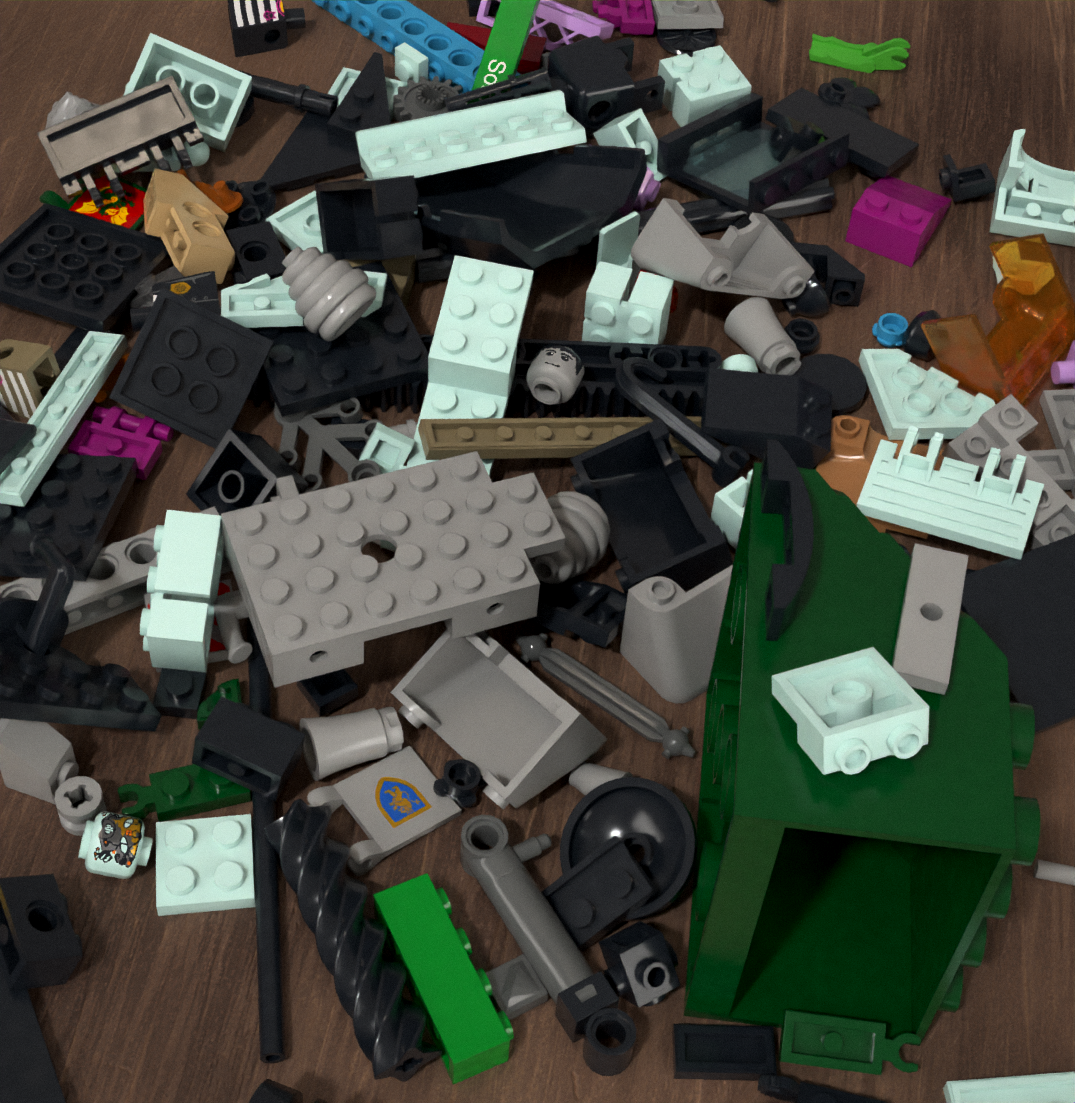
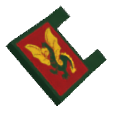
M105 175L94 180L96 188L100 190L104 198V205L96 208L86 186L82 188L83 193L75 196L69 204L57 193L50 190L45 191L39 197V201L138 231L144 225L143 200L147 189L117 177L125 193L124 197L118 199L113 194L109 186L110 183ZM82 178L77 179L78 183L84 184Z

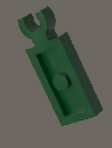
M195 764L149 774L151 786L142 787L131 783L118 788L121 803L132 800L137 801L136 805L123 808L122 815L143 820L148 813L157 812L159 822L251 802L250 790Z
M784 1009L778 1060L786 1063L881 1075L884 1060L889 1061L900 1071L911 1073L918 1071V1064L911 1061H902L899 1056V1049L905 1043L920 1044L921 1038L907 1031L898 1032L891 1038H886V1023Z

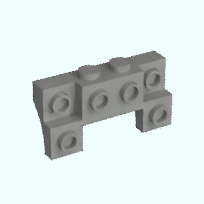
M1010 394L983 413L977 423L950 441L941 455L979 466L975 479L977 482L981 480L991 447L1001 450L999 466L995 469L993 475L999 478L1009 480L1012 462L1017 454L1026 456V462L1016 492L1022 494L1026 480L1044 484L1026 542V546L1031 551L1075 534V498L1072 500L1018 443L1034 431L1038 422Z

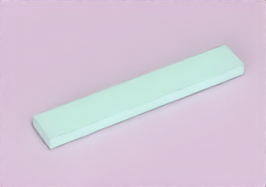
M95 331L87 333L27 422V424L36 426L35 436L0 475L1 504L22 507L26 505L127 349L128 344L125 335Z

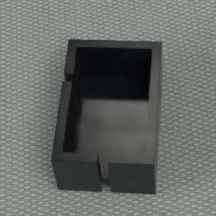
M414 175L350 179L315 184L324 254L330 253L334 255L336 260H385L423 254V230L419 218L415 219L414 211H418L417 203L419 200Z

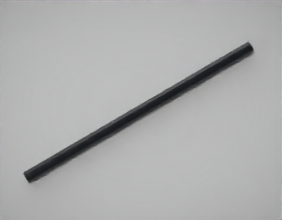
M247 617V641L253 647L248 657L249 707L255 712L273 719L271 677L250 618ZM252 791L260 1060L264 1063H278L286 1058L278 853L270 844L264 829L267 825L276 821V801Z

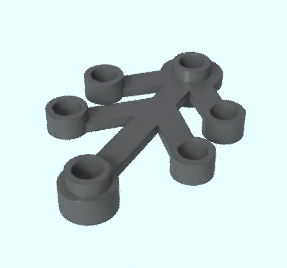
M351 398L283 417L275 403L274 416L278 424L283 427L280 450L277 453L284 460L293 458L288 464L296 472L302 466V461L296 451L300 429L309 436L304 473L301 477L308 484L311 482H317V484L312 488H307L304 493L326 488V484L321 476L324 452L348 474L349 482L382 474L376 462L368 459L359 461L339 442L364 440L367 443L369 435L373 432L377 422L384 425L380 420L376 419L356 424L362 419L364 414L358 399ZM355 408L353 412L345 413L348 409ZM339 416L345 424L321 425L314 418Z

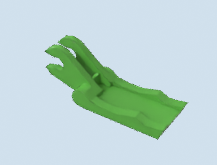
M813 33L812 46L809 50L811 61L872 73L874 70H901L905 68L906 64L900 61L909 57V53L904 48H910V44L902 38H894L879 45L875 43L859 45L844 42L833 36L822 37Z

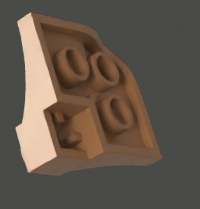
M848 415L836 416L831 419V451L817 464L816 471L832 489L846 494L857 506L880 440L898 444L894 459L897 460L904 440H889L888 436L875 432L870 426L869 420ZM917 444L912 454L926 457L929 446ZM942 449L934 468L937 471H940L944 459L941 455L944 451ZM865 516L878 532L885 533L886 529L925 539L928 537V533Z

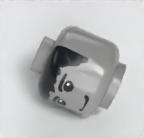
M555 344L545 346L538 351L527 371V386L532 395L544 404L566 403L573 397L585 372L584 365L579 356L568 347Z

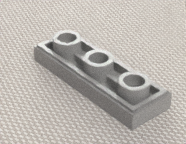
M915 543L911 554L892 667L911 687L945 695L950 679L968 555Z

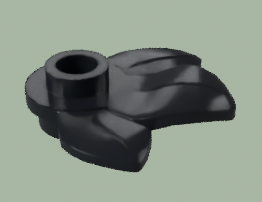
M834 78L829 83L821 84L818 89V95L868 120L870 116L866 109L879 106L881 103L879 96L866 87H858L856 82L849 78Z

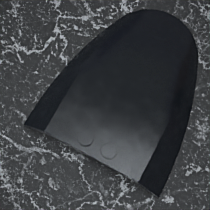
M576 145L574 147V154L558 153L557 149L543 151V153H533L414 178L419 194L418 211H414L415 219L419 218L423 230V239L448 252L477 260L535 269L553 258H561L568 255V250L576 246L590 243L594 236L600 234L602 228L631 213L647 172L645 150L643 148Z

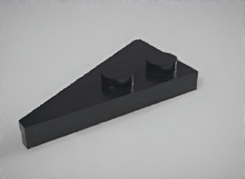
M376 52L372 54L328 121V135L357 143L355 136L357 131L391 124L382 54Z

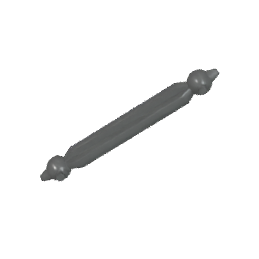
M540 633L539 636L516 635L515 640L521 647L522 656L520 660L523 663L527 664L529 660H539L545 672L648 741L662 743L664 751L661 754L666 759H669L671 756L680 755L691 758L695 756L696 752L689 744L687 735L690 731L688 728L683 726L680 730H670L665 719L561 650L547 648L545 641L548 637L544 633Z

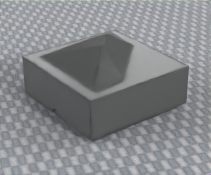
M524 954L486 972L493 992V996L489 998L498 1012L503 1010L509 1020L548 1001L547 990Z

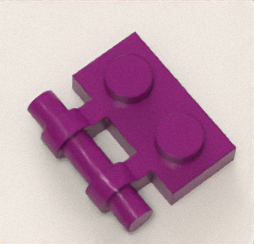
M97 406L93 412V421L95 422L85 420L69 445L68 453L136 458L139 469L136 478L146 480L162 453L161 440L170 442L174 429L148 416L140 418L129 415L127 410L113 406L107 409Z

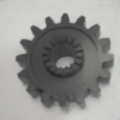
M424 76L420 77L419 83L408 80L407 88L399 86L398 95L393 97L394 120L404 122L448 113L444 98L462 94L463 87L461 85L452 87V80L450 79L444 83L439 82L438 76H435L432 81H427Z

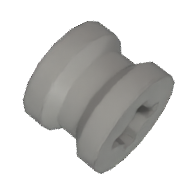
M87 776L69 778L60 784L55 792L54 801L61 825L68 833L83 836L86 821H94L99 813L107 811L101 787L94 779ZM83 800V803L73 807V804L77 801Z

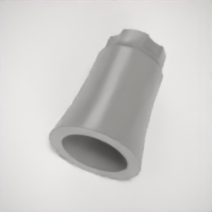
M762 297L749 298L738 304L729 313L724 324L725 334L748 355L754 358L756 364L763 372L790 376L799 369L802 363L800 361L801 354L797 350L794 341L777 319L767 299Z
M391 706L379 710L370 708L342 715L300 719L299 730L301 733L306 734L302 750L309 772L315 781H319L354 765L385 757L389 752L401 750L402 743H404L401 723L396 710Z

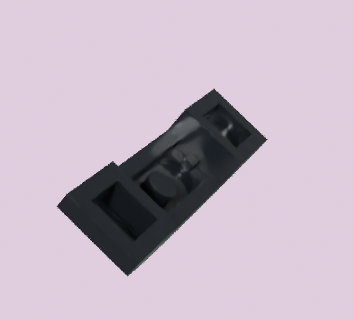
M767 440L760 470L761 513L782 514L784 564L772 563L764 596L766 640L777 641L787 629L800 601L812 555L814 522L809 494L796 464L778 440Z

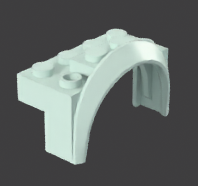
M1026 129L1015 130L998 171L989 232L1075 247V171L1051 167L1031 158L1022 148Z

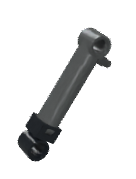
M491 815L472 817L465 823L461 832L460 862L463 870L468 875L476 878L519 948L528 959L543 986L556 1004L555 1016L572 1043L584 1038L583 1058L586 1065L593 1072L601 1076H614L622 1073L632 1059L636 1041V1027L633 1019L626 1012L617 1009L619 1003L618 996L601 971L593 972L523 864L540 855L543 850L551 847V838L548 834L543 833L512 847L508 841L506 825L500 819ZM486 844L492 846L493 848L489 850H480L476 848V846ZM605 1036L613 1037L621 1045L615 1048H607L601 1045L598 1039Z

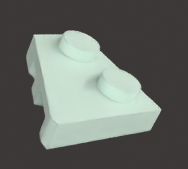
M266 273L253 278L248 283L236 284L221 290V315L246 328L303 326V317L298 315L295 310L296 301L292 300L289 296L290 286L283 282L282 276L270 280L269 275Z

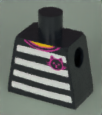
M227 0L235 57L284 49L288 46L287 30L306 28L304 8L284 9L283 0Z

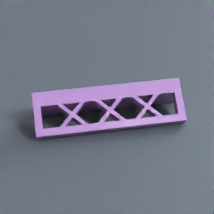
M481 0L476 21L493 27L495 18L488 16L491 0ZM540 0L533 21L534 27L531 28L529 35L537 36L532 34L537 31L539 37L547 38L546 49L552 51L555 48L562 47L561 44L565 42L566 45L574 43L572 38L580 34L587 37L598 35L601 40L611 38L614 24L553 0ZM550 23L557 24L563 36L561 40L555 43L548 39L543 28ZM568 29H570V30H572V31H575V32H573V33L570 34L569 31H568Z

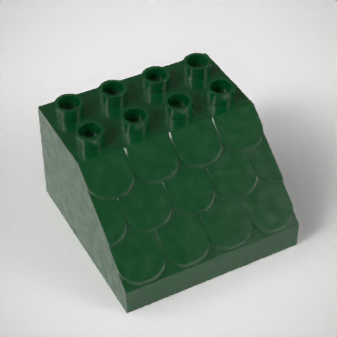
M754 462L706 690L696 829L698 852L693 871L683 1016L782 1028L783 1010L789 1009L886 1023V1038H891L898 1032L907 1031L919 1036L921 1044L937 1010L954 1013L958 1010L963 988V966L978 968L983 960L987 936V918H1005L1012 892V864L1031 866L1035 859L1040 837L1039 803L1036 798L1014 796L1013 769L1025 770L1032 755L1035 736L1034 710L1030 704L1010 702L1008 658L971 616L960 611L950 679L945 695L913 688L929 705L928 744L923 745L910 758L900 759L895 755H889L872 760L864 770L856 774L850 775L845 774L843 771H836L823 775L797 743V723L773 696L772 675L874 647L892 666L911 558L889 533L878 532L846 494L832 489L816 469L797 467L804 480L812 507L814 522L812 555L800 601L791 622L777 641H767L764 596L772 563L784 564L782 514L761 513L760 470L762 463ZM905 1043V1044H909V1045H917V1046H920V1044Z

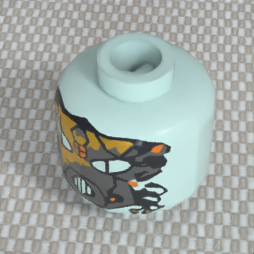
M107 811L101 812L94 821H86L78 858L85 859L86 869L91 873L128 879L134 874L137 865H147L153 838L144 836L145 827L141 819Z

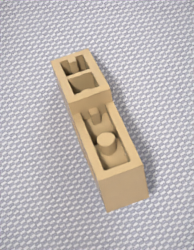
M155 168L143 200L146 234L161 237L174 266L184 277L215 271L216 283L222 284L227 271L232 269L235 261V251L224 232L228 215L184 175Z

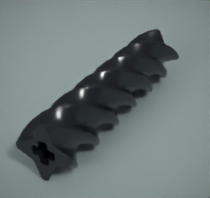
M302 799L295 800L283 817L264 828L268 840L280 856L281 868L286 881L297 894L302 917L311 932L315 934L317 950L323 964L329 973L333 975L335 990L340 1004L353 1019L357 1042L367 1059L372 1062L374 1079L393 1077L402 1082L408 1081L423 1064L441 1055L443 1050L422 1040L427 1020L426 1012L422 1006L402 997L407 976L403 964L382 954L387 936V928L384 923L363 913L368 895V887L365 883L345 874L350 850L347 844L327 835V828L332 815L330 807H310Z

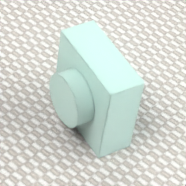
M405 42L395 47V76L403 82L412 80L415 83H419L420 77L423 76L428 81V57Z
M377 422L360 455L359 461L368 459L376 462L382 474L397 471L400 465H404L415 440Z

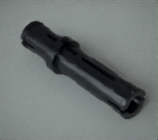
M546 66L519 76H515L513 73L507 75L508 79L476 88L457 96L444 98L448 112L521 98L542 90L552 89ZM528 82L531 83L530 85L517 88L509 92L501 93V91L513 88ZM495 94V96H493V97L486 98V99H483V100H480V101H477V102H474V103H471V104H468V105L465 104L466 102H469V101H472V100H475V99H478V98H481V97H484V96H487V95Z
M239 70L252 77V88L249 96L292 107L295 112H313L331 118L338 108V96L311 90L308 85H290Z

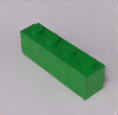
M428 873L373 894L374 918L384 923L387 928L385 941L394 960L403 964L406 969L405 984L413 1001L422 1006L426 1012L427 1020L425 1026L434 1045L443 1050V1053L439 1056L452 1084L454 1085L508 1061L510 1040L514 1039L512 1026L503 1010L496 1012L489 998L493 996V992L485 971L482 968L475 970L469 958L472 955V949L462 927L455 929L449 918V915L452 914V909L442 887L435 889Z

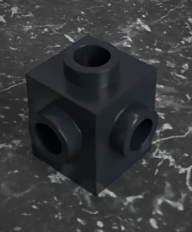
M638 921L598 942L608 968L604 970V977L618 997H622L636 1007L657 1004L665 998L667 992L680 986L674 968L678 966L676 953L670 943L664 939L661 931L642 921Z

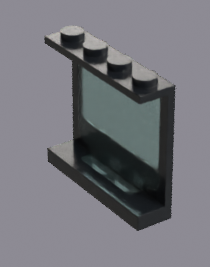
M752 92L659 138L657 171L751 215L752 212L759 213L846 166L849 157L850 133L843 131L805 152L792 146L784 160L780 163L774 160L768 147L770 135L775 127L761 122L763 96Z

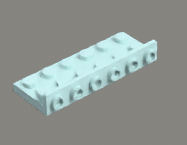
M561 90L360 130L355 133L361 167L368 178L409 175L419 178L587 142L585 128L566 112L564 93Z

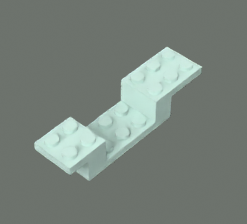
M457 255L454 256L428 356V385L414 435V445L410 452L407 466L400 465L399 470L438 461L426 460L418 431L421 419L504 418L515 374L517 344L533 282V270ZM481 459L490 477L494 459ZM380 540L381 548L396 550L392 543Z

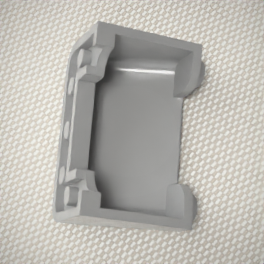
M663 198L633 244L630 255L639 268L644 271L704 290L778 299L794 298L804 291L807 281L815 272L765 214L752 212L749 217L752 223L740 230L730 225L721 240L702 238L683 216L685 209L677 200Z
M733 565L688 592H685L673 580L663 576H653L628 589L619 652L666 701L675 704L686 703L707 690Z
M446 629L390 692L403 704L398 712L418 729L425 723L462 758L474 763L478 767L480 774L483 776L482 778L488 783L483 792L503 810L509 803L516 809L596 754L608 740L566 700L558 696L485 631L451 639Z

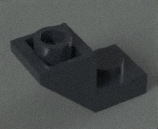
M790 242L815 270L813 274L821 283L830 304L859 306L865 282L864 273L827 245Z

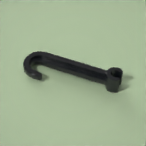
M631 357L621 361L614 372V383L617 390L653 421L662 418L666 428L673 437L713 468L711 476L716 484L725 488L732 483L734 478L738 479L750 459L748 453L738 446L724 447L710 435L701 432L700 427L634 375L636 371L644 372L657 381L663 382L667 372L659 365L641 357Z

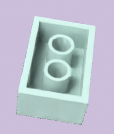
M150 33L123 96L173 76L204 141L208 146L225 153L250 94L252 77Z

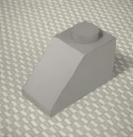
M0 719V771L5 786L55 804V792L60 784L78 775L79 766L75 759L72 743L47 722Z

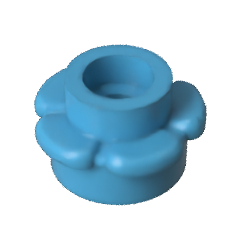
M886 313L879 318L878 323L873 325L872 334L885 347L894 348L902 346V339L908 328V322L899 314Z

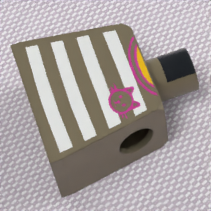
M5 339L0 342V404L4 409L29 420L61 371L51 346Z

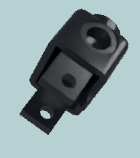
M596 35L553 49L548 56L547 69L552 89L542 90L533 95L561 90L564 93L566 112L585 128L587 139L594 137L593 133L619 116L640 108L644 114L662 109L665 80L659 75L633 82L627 73L632 71L634 42L629 37L605 44Z

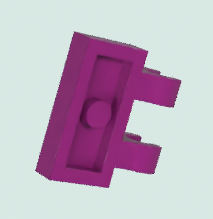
M651 0L592 1L593 12L598 14V18H607L605 21L614 24V29L620 27V33L653 35L655 21Z

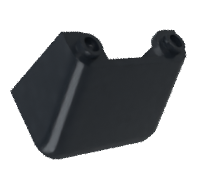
M662 418L570 458L577 473L570 477L575 491L587 495L596 501L608 517L610 525L609 543L621 566L620 569L615 570V574L625 594L628 593V589L653 576L669 578L676 582L683 590H690L733 565L727 541L719 526H716L714 521H711L684 471L678 453L671 446L670 434Z

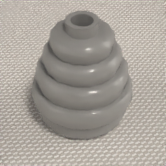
M298 246L282 262L286 267L282 279L286 285L290 286L289 296L292 300L296 301L295 310L297 314L304 318V325L308 331L314 334L319 332L321 338L327 342L335 340L349 329L376 298V290L368 284V276L363 270L359 268L353 269L346 260L337 261L334 255L330 253L321 254L317 247H310L303 251Z
M562 491L547 499L566 537L565 549L529 558L538 580L547 584H560L586 573L591 567L596 566L607 551L610 525L606 513L592 498L576 491Z

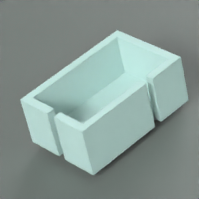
M167 510L165 524L156 526L154 552H157V567L150 566L147 578V593H151L150 609L143 608L140 621V635L144 636L143 651L150 653L152 667L206 672L215 616L213 606L218 596L224 556L223 530L220 515Z

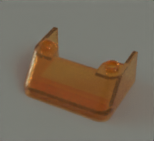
M1044 233L994 241L989 245L1003 278L997 284L993 293V304L1001 319L987 336L976 314L925 320L921 324L942 372L958 380V385L976 394L980 392L994 400L995 404L1012 394L1022 406H1025L1051 373L1052 363L1060 361L1075 340V303Z

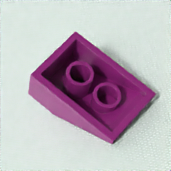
M888 175L867 187L854 206L845 242L912 267L950 207L952 199Z

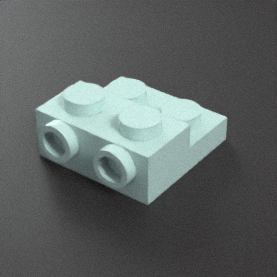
M874 647L772 675L773 696L797 723V743L823 775L836 771H843L845 774L850 775L856 774L864 770L872 760L889 755H895L900 759L910 758L923 745L928 744L929 705Z

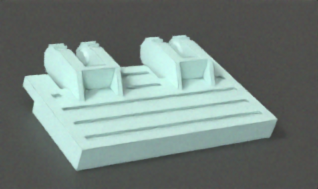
M909 426L898 460L894 459L898 444L880 440L857 502V507L865 516L1021 560L1044 487L1042 483L1026 480L1022 494L1016 492L1026 462V456L1017 454L1012 462L1009 480L999 478L993 475L995 469L999 466L1001 450L991 447L981 480L977 482L975 479L979 466L944 457L940 471L934 470L944 440V434L935 432L934 436L931 437L926 457L912 454L919 439V427Z

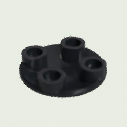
M260 179L239 184L233 180L225 182L231 191L239 192L243 197L242 205L235 211L227 213L228 219L224 227L225 234L226 230L262 223L274 211L277 197L268 180Z

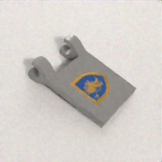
M410 745L335 785L316 788L309 792L307 796L310 804L308 806H329L332 813L343 804L370 839L357 842L349 848V857L351 859L347 861V865L356 876L365 874L384 857L459 817L462 811L452 798L447 796L439 797L435 794L433 785L437 780Z

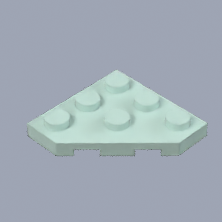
M900 349L861 350L858 361L889 440H904L910 425L919 427V439H931L935 432L944 434V439H955L977 423L983 413L996 405L993 399L980 392L975 397L958 388V380L934 367L926 371L911 363L912 356Z

